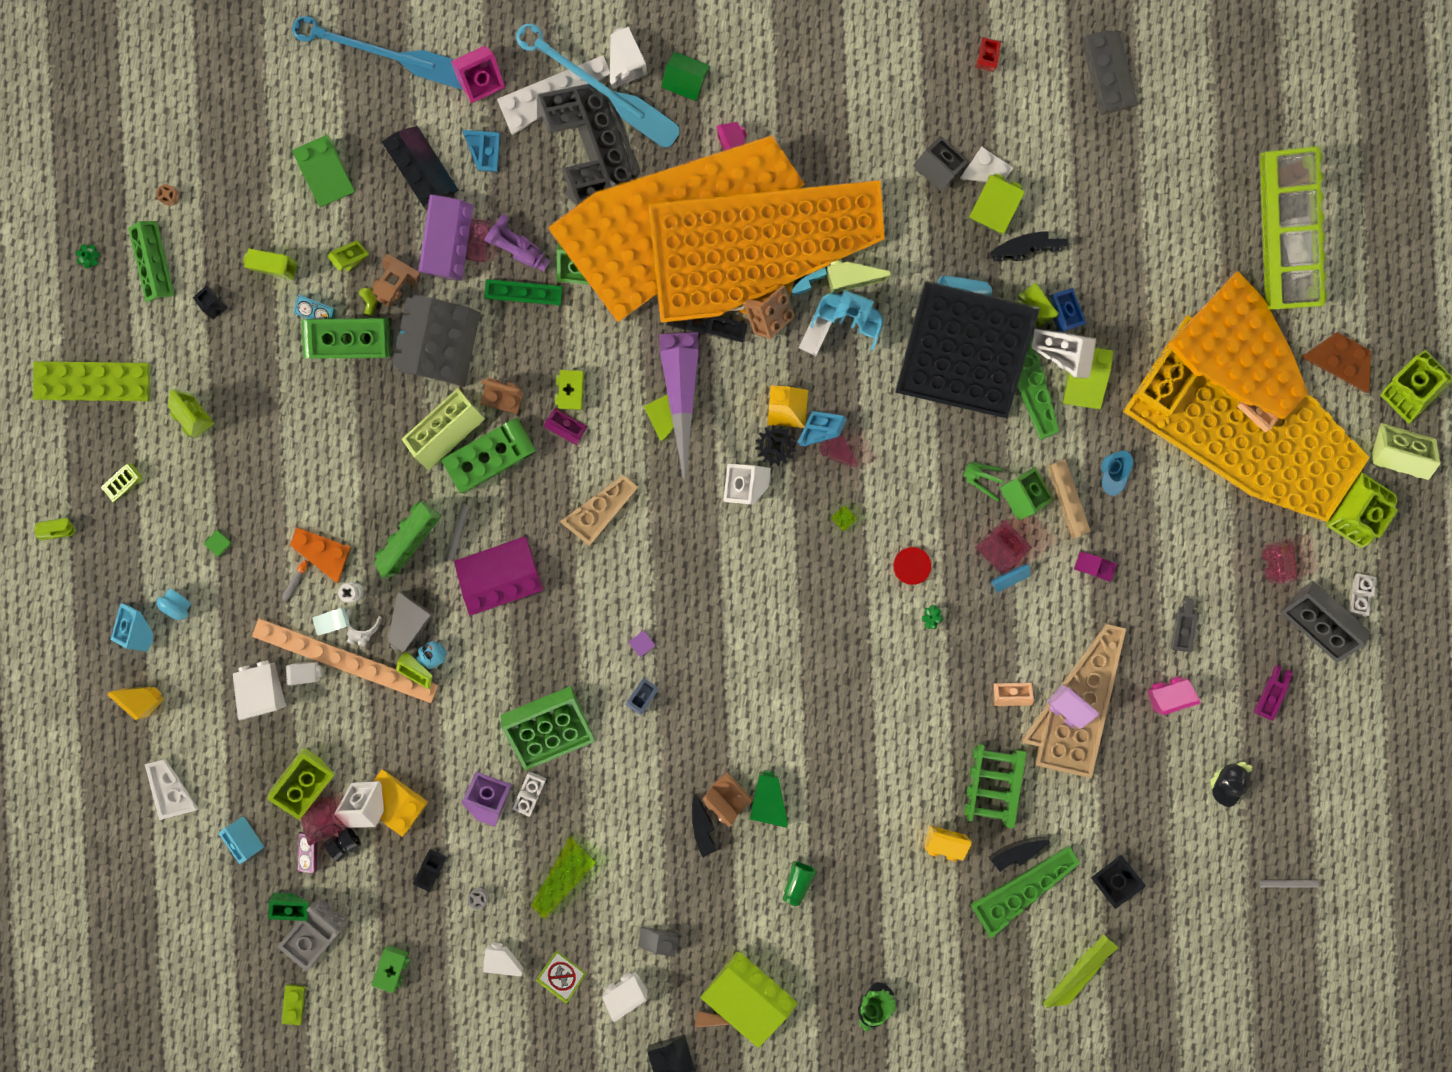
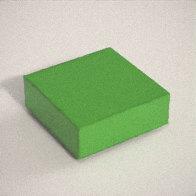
M216 530L204 543L217 557H220L232 544L219 530Z

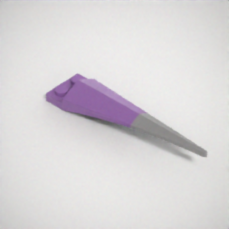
M698 332L659 334L661 360L684 480L687 476L699 355Z

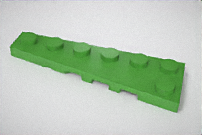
M1068 845L970 905L989 937L992 938L1007 926L1015 916L1020 915L1028 905L1034 903L1041 894L1048 891L1057 881H1060L1080 863Z

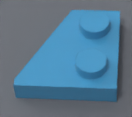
M463 130V135L478 171L498 173L501 134L497 132Z
M812 411L798 443L800 446H807L839 437L847 419L841 415Z

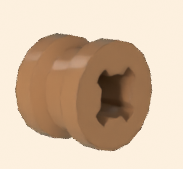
M168 184L161 185L157 189L156 196L160 202L167 206H173L178 203L180 194L177 189Z

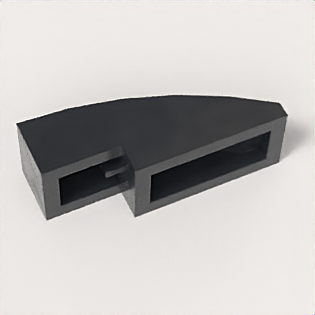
M696 793L693 795L692 825L696 843L703 858L716 851V846L709 834L714 830V825Z
M1046 837L1020 840L997 850L988 858L1001 872L1014 861L1019 866L1023 865L1050 844Z

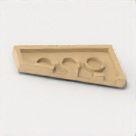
M622 475L560 522L590 546L638 489V486Z

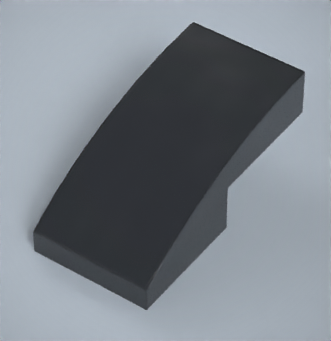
M429 849L412 884L430 892L447 857Z

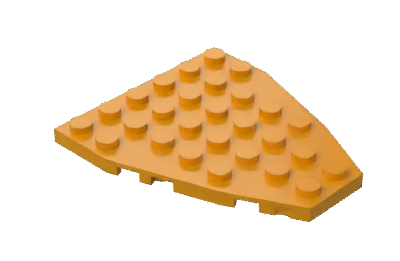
M1239 271L1227 280L1168 344L1169 348L1197 376L1203 375L1210 380L1209 383L1220 385L1225 388L1224 392L1249 406L1256 405L1262 408L1261 411L1272 413L1280 419L1286 418L1308 393L1293 352L1273 314L1268 309L1265 299Z

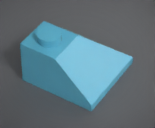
M120 603L111 640L126 649L148 652L149 647L153 643L152 630L141 612Z

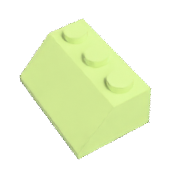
M1384 423L1380 424L1372 451L1373 464L1429 480L1440 465L1437 440Z

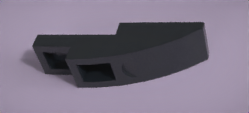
M1048 231L1029 233L999 245L988 254V258H993L994 262L1005 261V258H1012V261H1024V258L1029 256V250H1031V253H1042L1043 250L1050 249L1051 253H1060L1062 249L1068 247V238L1048 239Z

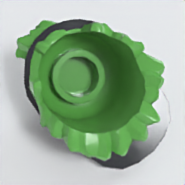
M881 982L873 983L859 1003V1026L863 1027L864 1031H870L871 1028L882 1025L896 1011L894 993L886 984Z

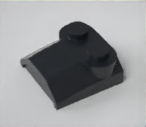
M1122 855L1091 877L1114 909H1117L1146 887Z

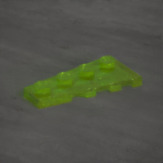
M571 836L566 840V844L560 851L556 862L550 869L545 882L531 904V907L543 919L549 916L598 863Z

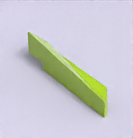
M1103 934L1092 948L1089 947L1044 1001L1043 1005L1046 1008L1069 1005L1106 961L1105 959L1118 949V946Z

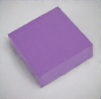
M644 630L629 641V644L640 657L655 646Z

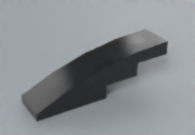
M719 316L666 322V326L741 343L744 342L747 329L746 323Z

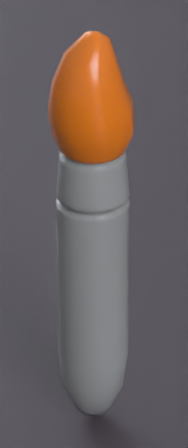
M307 560L298 566L296 573L283 594V602L287 601L294 592L303 573L307 569Z

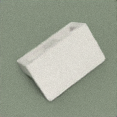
M818 317L813 328L809 325L799 349L816 356L832 322Z

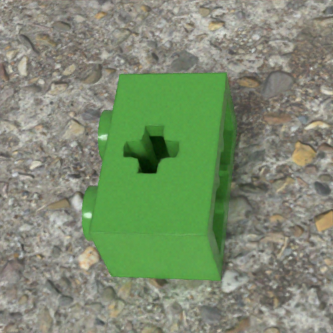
M387 945L383 950L371 986L391 993L400 988L404 977L401 976L402 971L407 970L410 959L407 958L409 952ZM391 966L394 967V968H393L394 973H391V972H390V971H391V969H390Z

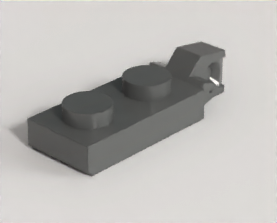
M1184 598L1183 606L1178 607L1171 644L1172 650L1192 652L1198 617L1196 609H1193L1194 599Z

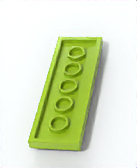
M33 361V400L150 402V363Z

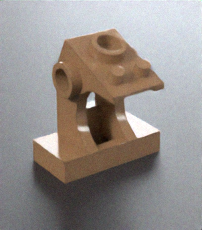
M386 254L383 258V269L386 272L380 279H376L372 286V289H374L372 293L377 296V301L390 308L391 304L395 306L396 302L400 299L402 294L400 289L405 283L417 287L420 282V272ZM392 275L399 278L394 286L387 282Z

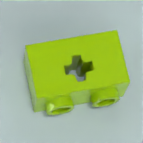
M560 370V374L556 375V386H559V394H555V405H558V409L583 411L585 374L583 371ZM569 385L574 389V392H571L570 395L565 392Z

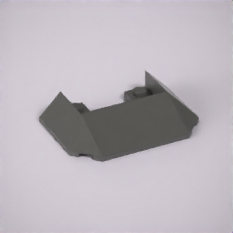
M590 84L537 94V121L544 120L548 133L578 128L589 162L562 169L568 186L564 193L567 198L575 205H578L594 192L634 179L639 169L619 114L606 95L597 91Z

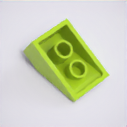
M1094 349L1089 378H1075L1071 375L1072 373L1067 371L1063 404L1101 409L1111 371L1114 350Z
M175 389L169 391L168 408L171 410L170 415L175 421H179L183 427L181 429L188 437L197 438L215 424L192 394Z

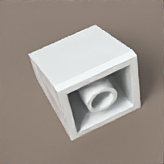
M268 660L259 662L255 668H250V665L238 668L239 672L233 673L238 720L286 707L275 662L270 664Z

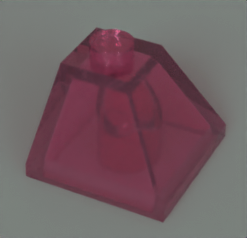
M333 795L312 804L300 819L309 846L344 829L342 822L334 815L337 805Z

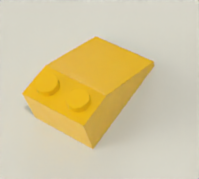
M381 769L373 781H379L382 787L384 812L380 820L403 837L426 807L428 801Z

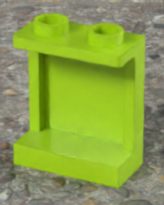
M995 173L994 176L991 174L988 176L968 218L1004 234L1025 191L1022 190V185L1013 181L1009 184L1004 181L1005 177Z

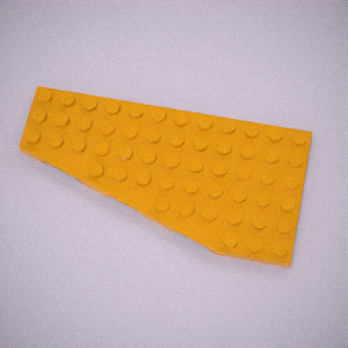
M770 135L738 147L594 192L551 224L548 229L616 321L619 322L657 294L648 204L798 189L804 186L805 183L773 136Z
M881 180L648 204L660 322L720 316L744 304L748 299H757L785 284L830 265L831 262L884 240Z

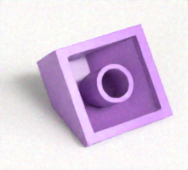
M475 772L462 800V804L476 820L495 827L512 784Z

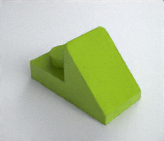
M356 240L331 251L327 257L339 271L346 269L349 272L370 254Z

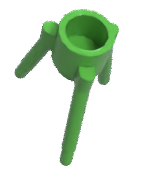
M969 462L963 474L967 478L966 481L972 483L998 502V497L974 479L978 480L981 476L1003 484V480L982 472V469L999 472L1002 469Z

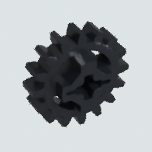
M772 425V430L770 431L767 427L764 428L766 433H759L761 440L756 439V442L760 445L755 447V450H760L761 452L758 454V457H764L763 463L767 460L770 461V466L776 462L779 467L781 461L787 464L786 458L792 459L793 456L790 453L796 452V449L792 448V446L797 444V442L791 440L794 434L788 435V428L782 431V425L778 429H775V426ZM773 433H779L785 437L777 438ZM767 437L769 443L768 446L763 449L764 439ZM772 439L776 443H781V445L779 446V451H777L776 449H771V446L773 445ZM789 443V449L785 455L783 448L785 444ZM770 453L777 454V456H778L779 458H778V459L771 458V457L768 456V454H770Z

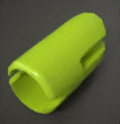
M67 517L37 522L34 527L36 537L40 538L38 539L39 541L68 537L76 532Z

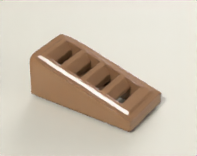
M698 1011L694 1027L730 1025L720 1015Z

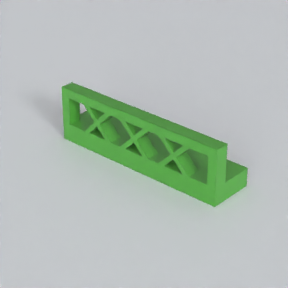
M139 221L129 227L128 230L145 302H152L158 298L172 297L174 292L157 221Z

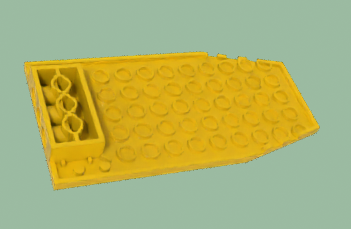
M1186 315L1122 412L1249 496L1323 522H1328L1370 457L1354 440L1349 438L1345 433L1346 431L1341 426H1338L1332 419L1333 417L1309 394L1305 395L1286 418H1278L1269 431H1263L1237 407L1241 402L1240 400L1224 392L1225 388L1220 385L1209 383L1210 380L1203 375L1197 376L1169 348L1168 344L1192 319V317Z

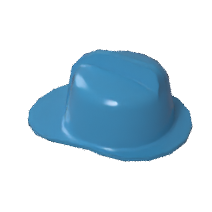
M1127 451L1112 453L1102 461V487L1108 495L1115 496L1119 494L1127 483L1133 466V458Z

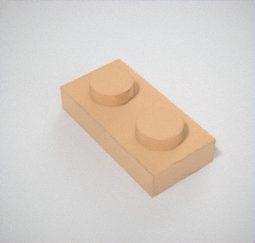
M1240 402L1237 406L1265 432L1269 431L1278 420V417L1272 413L1261 411L1262 408L1256 405L1249 406Z

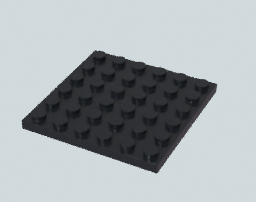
M924 280L895 393L1007 419L1040 308Z

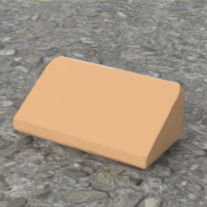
M994 683V706L1033 704L1032 683Z

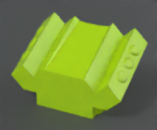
M1424 350L1418 356L1416 355L1392 379V382L1383 390L1380 396L1408 424H1411L1452 383V376Z
M1360 472L1328 522H1326V526L1356 546L1363 548L1371 544L1374 537L1380 539L1398 511L1395 506L1397 503L1396 494Z

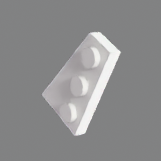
M166 759L145 764L159 820L198 810L195 802Z

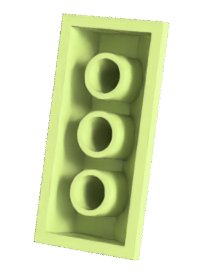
M457 388L402 438V441L413 457L429 471L447 453L451 452L461 440H464L472 430L478 427L485 418L461 390Z

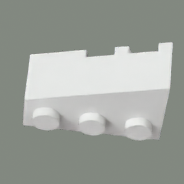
M1035 329L1031 348L1047 359L1057 363L1060 368L1072 373L1071 375L1075 378H1089L1096 339L1049 329Z

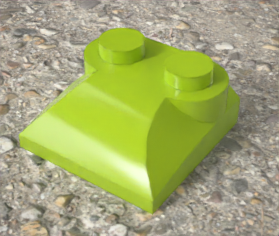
M1036 282L1017 296V302L1040 308L1035 323L1038 327H1041L1058 315Z

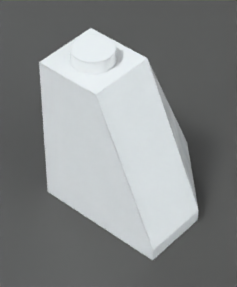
M620 27L611 34L610 84L612 89L648 74L646 63L629 27Z

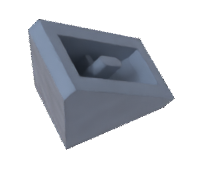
M643 678L625 705L639 715H642L659 688Z

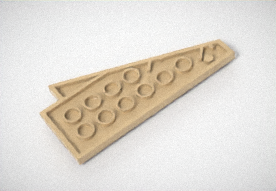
M1105 624L1061 684L1070 688L1095 709L1099 715L1081 729L1077 727L1072 729L1064 722L1066 718L1061 714L1058 716L1049 709L1051 705L1047 704L1021 740L1022 743L1038 746L1034 765L1092 778L1126 628Z

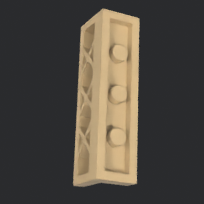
M1066 459L1047 465L1071 538H1077L1091 532Z

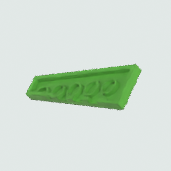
M1032 334L1017 389L1041 440L1059 432L1051 404L1050 394L1047 390L1039 353L1031 348L1034 336Z

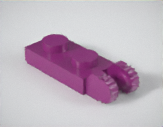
M1279 665L1274 667L1253 712L1271 721L1274 720L1292 677V671L1287 670L1283 675L1282 681L1278 682L1277 679L1282 669Z

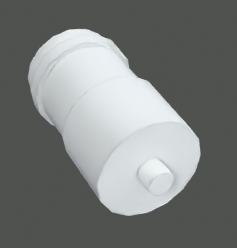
M355 582L343 584L338 591L339 598L344 602L358 601L363 596V588Z

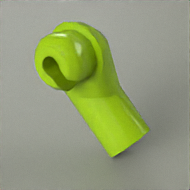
M361 288L359 296L366 302L364 314L373 316L377 305V297L370 288Z

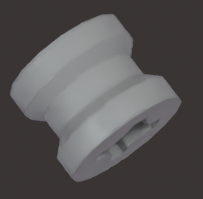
M475 888L468 897L470 907L478 910L482 909L489 900L488 892L483 888Z

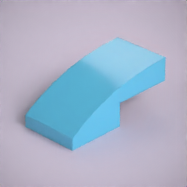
M825 267L807 275L797 283L791 291L792 296L810 291V282L826 277Z

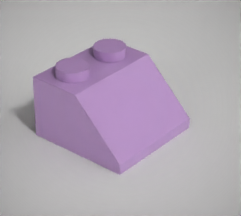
M1061 685L1047 701L1051 705L1049 709L1057 716L1059 714L1066 718L1064 722L1072 729L1074 727L1081 729L1099 715L1095 709L1064 685Z

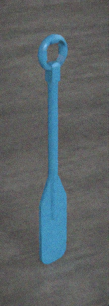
M301 16L293 23V35L302 42L312 41L316 37L331 40L397 60L417 77L462 89L451 64V61L455 59L424 50L400 53L328 32L325 29L319 28L316 20L310 16ZM303 20L305 23L311 24L313 22L315 25L312 28L311 35L308 37L303 34L298 35L296 32L300 27L299 22Z

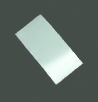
M344 607L312 618L318 636L350 626L349 617Z

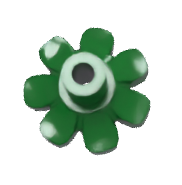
M83 244L81 245L82 251H76V256L79 257L76 262L79 265L83 264L84 268L90 269L91 264L93 266L99 264L96 259L100 258L101 254L96 251V246L90 245L88 248V245Z
M935 605L925 608L924 613L926 615L922 616V622H926L925 627L927 629H936L937 623L943 621V616L940 615L941 610Z

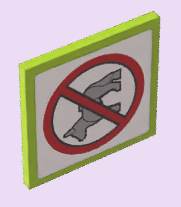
M556 950L536 981L567 1004L587 973Z

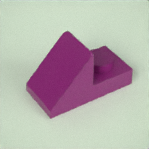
M1080 551L1074 570L1111 582L1117 563Z

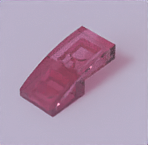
M471 219L466 260L485 262L488 242L484 239L490 231V221Z

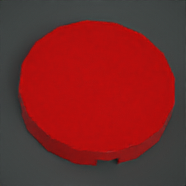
M907 547L895 556L893 570L901 582L908 585H917L928 578L931 572V560L924 550L917 547Z

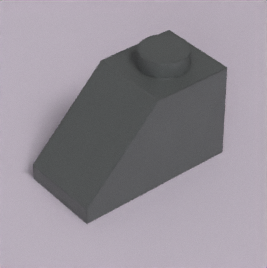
M641 927L638 946L655 954L675 957L678 932Z

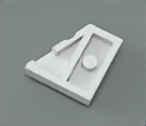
M981 147L960 179L986 183L990 174L994 176L997 173L1005 177L1006 180L1013 167Z

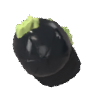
M1239 762L1238 764L1226 765L1217 771L1215 776L1210 779L1214 799L1225 807L1234 806L1249 788V772L1252 771V766L1246 765V762Z

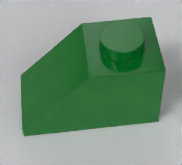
M273 892L269 900L268 919L308 921L307 909L309 908V901L292 893Z

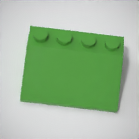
M417 502L411 508L410 512L412 514L408 519L404 518L398 526L400 527L396 534L393 533L388 538V545L385 549L381 548L375 555L377 559L374 564L382 577L396 576L442 517L441 514L425 502Z
M571 686L500 715L501 727L525 771L595 742L581 705Z

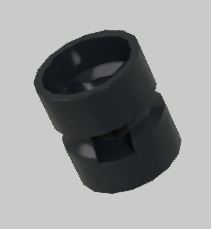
M347 827L340 830L338 836L333 835L324 842L327 852L337 862L347 857L348 852H354L362 845L354 830Z

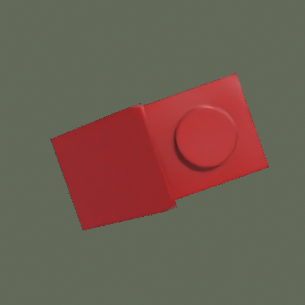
M982 38L975 68L994 72L998 65L1000 41Z

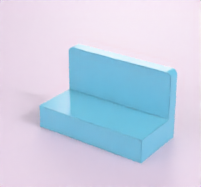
M245 817L239 818L218 833L239 864L264 848V845Z

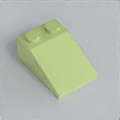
M842 260L831 262V266H828L826 271L831 293H839L844 290L847 291L884 282L890 277V271L851 262L842 263Z

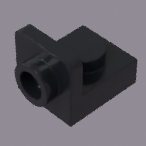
M208 285L192 297L202 312L213 320L227 309V306L219 300Z

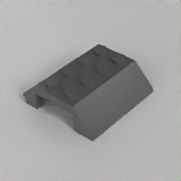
M414 294L413 298L407 297L404 311L410 313L409 315H403L400 330L406 332L405 335L399 334L396 349L402 351L401 354L395 353L392 366L398 367V372L414 374L465 387L481 312L431 297Z

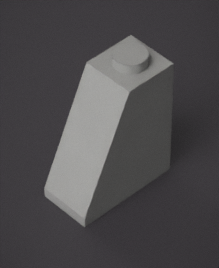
M404 592L397 594L388 642L391 643V647L397 652H405L409 649L433 615V613Z

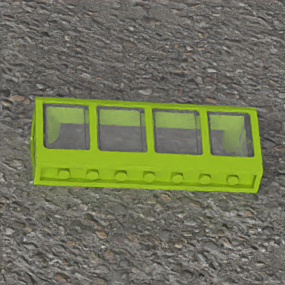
M1320 146L1260 153L1264 290L1268 309L1325 306L1327 292L1324 290L1326 271L1324 270L1323 262H1325L1326 254L1323 250L1325 232L1322 230L1325 216L1322 211L1324 193L1321 191L1323 172L1320 171V163L1322 162L1323 155L1322 151H1320Z

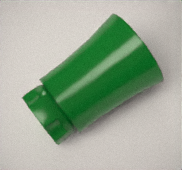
M793 861L784 890L783 901L793 906H800L817 870L809 865Z

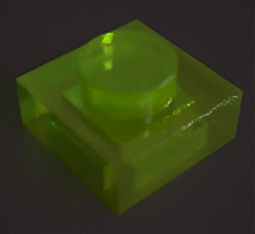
M845 505L830 517L842 532L857 520Z

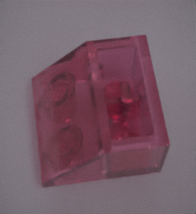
M1001 520L975 547L1001 574H1004L1018 563L1033 548L1006 520Z
M1294 543L1266 544L1265 549H1263V558L1267 560L1265 576L1267 580L1269 579V583L1284 584L1297 581Z

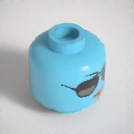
M431 641L419 648L417 660L423 667L426 666L428 669H433L445 662L447 653L440 642Z

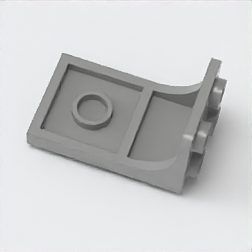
M317 899L307 909L308 921H299L277 946L305 971L313 965L347 924L343 915L338 912L335 913L330 909V905L326 901Z

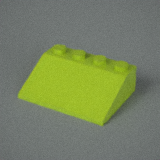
M736 952L700 996L706 1004L757 1048L787 1019L798 1004L795 999L741 952Z

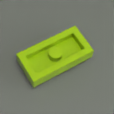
M285 985L281 1024H302L306 986Z

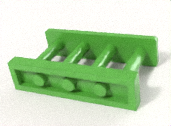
M978 743L977 747H974L973 759H975V765L970 768L972 784L967 787L969 803L965 804L964 815L968 821H973V815L1002 819L1006 827L1015 828L1026 757L1024 750L1016 749L1015 753L1010 755L984 751L982 743ZM982 758L1010 762L1013 765L1012 772L1001 773L982 770ZM979 777L1007 781L1010 784L1009 791L1005 793L979 789ZM976 796L1005 800L1007 802L1006 810L996 811L975 807Z

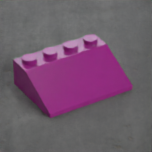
M526 536L454 561L469 616L545 590Z

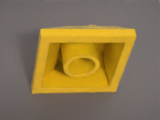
M771 385L767 425L804 428L806 425L808 390Z
M155 687L122 688L110 691L107 694L135 720L150 716L164 700L161 697L162 693Z

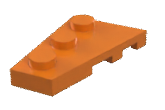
M296 527L290 543L292 548L336 583L339 582L351 547Z

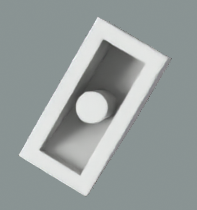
M319 661L299 662L286 666L287 685L320 681V677L323 675L322 666H319Z
M496 942L487 946L485 949L483 972L522 976L524 967L507 947H503L502 943Z

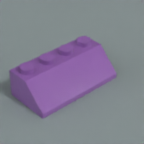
M430 195L418 272L444 280L462 281L473 204L458 199Z

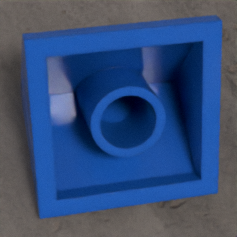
M1073 288L1051 294L1047 297L1058 313L1053 318L1057 331L1064 333L1087 324Z

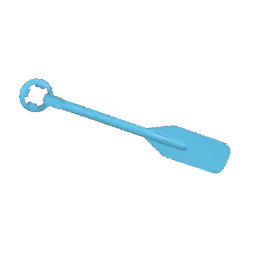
M525 24L518 29L516 40L522 49L527 51L539 49L610 99L624 121L661 147L667 148L674 143L679 135V127L676 123L639 97L610 90L545 43L542 31L538 26ZM526 28H531V31L535 34L538 33L540 36L535 41L534 46H528V43L520 40V36H523Z

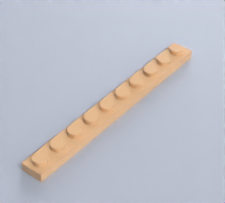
M258 619L252 637L429 703L433 702L438 688V684L431 682V687L426 689L398 673L395 668L263 619Z

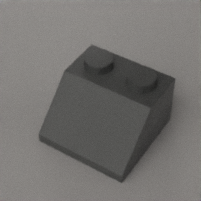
M940 136L923 152L913 166L935 188L942 191L969 161Z

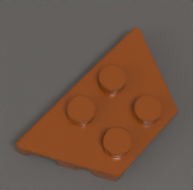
M1338 332L1334 333L1301 357L1365 393L1369 392L1371 350Z

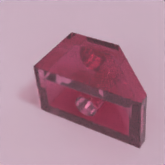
M842 432L839 437L820 442L821 446L818 448L823 457L827 456L828 460L852 468L858 466Z

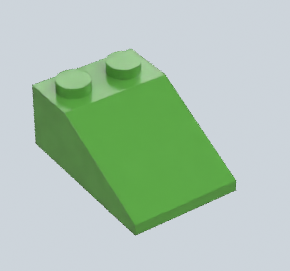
M328 135L292 150L298 166L320 207L355 193L334 142Z

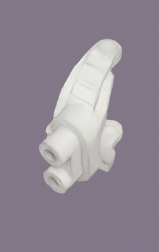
M351 609L346 611L348 617H350ZM378 616L376 624L366 631H357L348 626L347 636L349 637L347 643L354 644L357 642L359 646L365 647L366 642L377 631L382 617Z

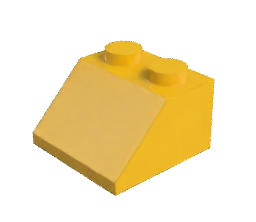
M930 825L924 849L928 851L927 854L939 857L940 854L946 856L948 860L957 862L958 859L964 860L972 841L965 834Z

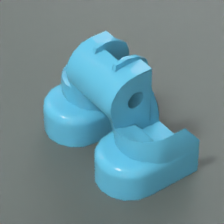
M844 290L842 296L837 293H827L821 298L810 327L813 328L818 317L833 323L836 318H841L839 324H842L844 317L849 315L854 317L851 325L852 329L857 323L859 325V333L874 338L870 349L873 351L882 330L883 316L879 310L872 307V300Z

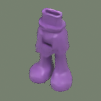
M502 214L484 240L489 244L496 245L512 253L514 259L527 266H531L534 269L537 267L544 272L551 261L544 257L545 253H542L536 245L522 234L518 236L511 232L507 227L509 219Z

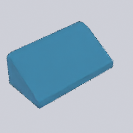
M1023 564L992 579L991 583L995 591L998 593L1030 577L1029 565Z

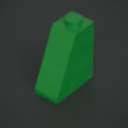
M764 770L763 773L759 772L749 820L787 828L788 822L778 776H775V772Z

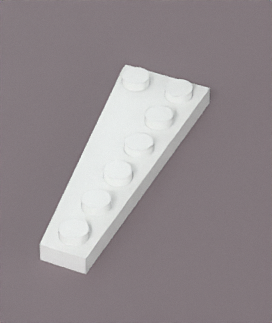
M604 56L578 65L579 68L599 82L610 75V70ZM566 70L500 97L497 100L509 130L514 135L537 120V94L589 83L572 71Z

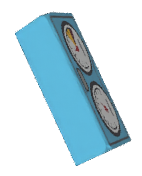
M298 294L294 314L307 319L334 318L336 309Z

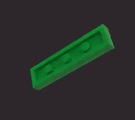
M486 279L484 299L561 306L563 286Z

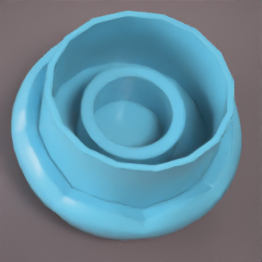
M170 588L164 597L160 596L156 601L158 609L175 620H184L189 616L187 610L192 603Z

